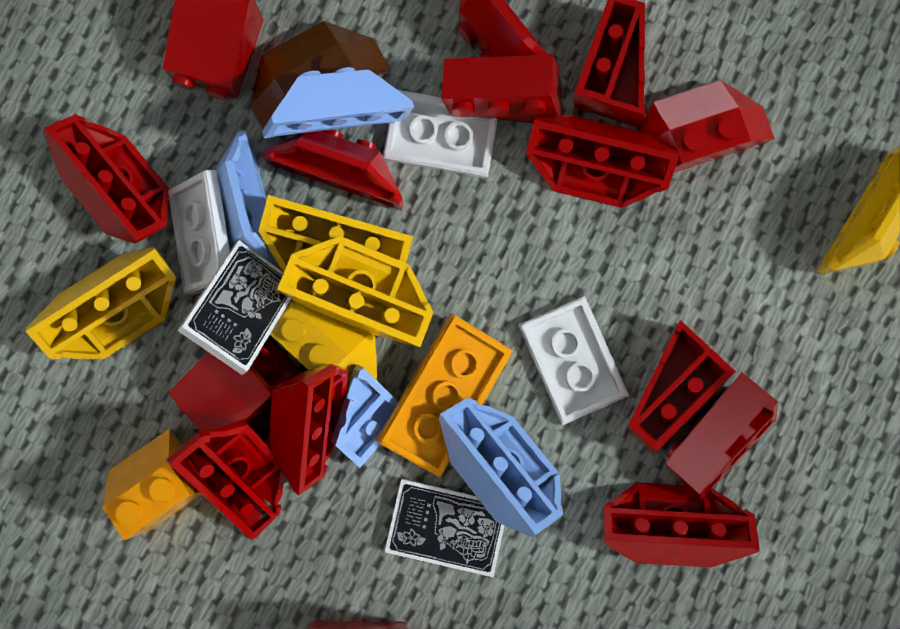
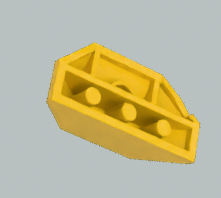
M900 145L888 152L817 269V272L820 274H829L873 264L884 259L888 260L897 250L900 244L896 240L900 234Z
M271 195L267 197L258 230L283 273L292 253L338 236L406 263L414 237Z
M342 236L292 253L277 288V291L309 309L376 336L418 348L421 347L434 313L409 264Z
M155 247L121 254L59 293L26 327L25 332L49 359H61V357L105 359L166 319L176 275Z
M293 299L289 301L270 335L308 370L328 364L343 367L349 371L347 388L353 370L357 365L362 366L378 381L376 336L374 334L309 309Z

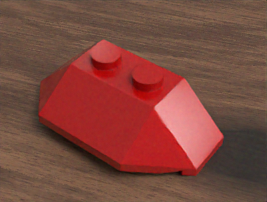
M460 0V25L457 27L458 31L468 44L475 42L482 51L479 54L480 57L547 55L546 51L505 0Z
M722 80L653 102L643 121L642 128L639 129V132H643L679 152L680 155L674 173L775 139L763 106Z
M77 114L44 127L43 133L61 180L105 234L136 244L166 227L169 203L168 190L170 189L125 135L105 126L85 121L86 118Z
M573 115L535 117L526 150V156L533 162L552 191L620 208L641 201L657 192L660 193L669 189L680 155L678 151L643 132Z
M334 129L299 133L265 149L262 155L269 165L399 210L403 208V198L381 152L376 150V145L366 140L357 139L356 143L343 139L342 133Z
M334 364L302 372L287 382L279 384L272 391L269 447L293 492L298 496L325 477L328 468L325 463L335 448V445L330 441L346 395L349 371Z
M245 421L200 432L166 459L179 474L251 540L258 536L280 514L281 505L277 503L281 500L283 492L284 473L270 447ZM266 501L273 505V510ZM263 509L268 515L260 520L261 510Z
M635 483L613 501L605 504L602 509L604 544L635 563L712 568L758 553L760 550L755 514L747 509H741L732 500L714 489H711L700 500L684 485Z

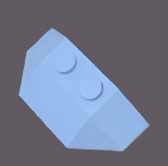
M347 67L327 74H321L319 71H308L298 76L267 122L262 133L264 138L289 134L401 122L414 108L411 99L370 70L355 71L354 68Z
M243 130L237 132L215 169L218 173L229 247L232 248L240 240L281 270L258 232L267 199L251 138Z
M466 398L439 415L438 418L450 463L496 522L534 537L563 515L559 472L513 416L492 407L477 404V401L471 398Z

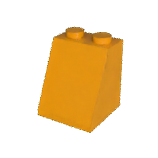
M168 429L108 470L102 508L123 540L152 530L202 495L166 460L182 447L171 429Z

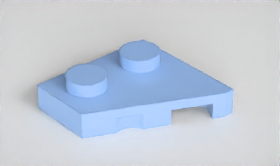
M357 365L353 370L330 441L359 468L381 445L376 439L398 403L360 365Z

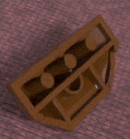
M322 21L261 55L250 108L262 129H264L298 76L305 72L319 71L321 74L334 73L342 68L352 67L355 71L370 70L377 76H380L391 70L373 38Z

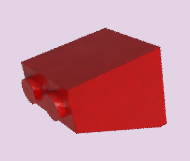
M175 0L162 67L172 79L171 82L174 85L187 90H192L195 85L206 89V94L220 100H226L227 95L238 99L264 22L255 0Z
M269 335L245 374L241 375L207 352L168 394L174 399L179 410L189 417L200 432L245 421L250 425L271 407L272 391L279 384L287 382L302 372Z

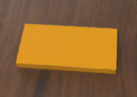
M450 313L376 441L440 478L450 459L440 426L439 415L466 398H471L477 401V404L483 405L513 350L455 314Z

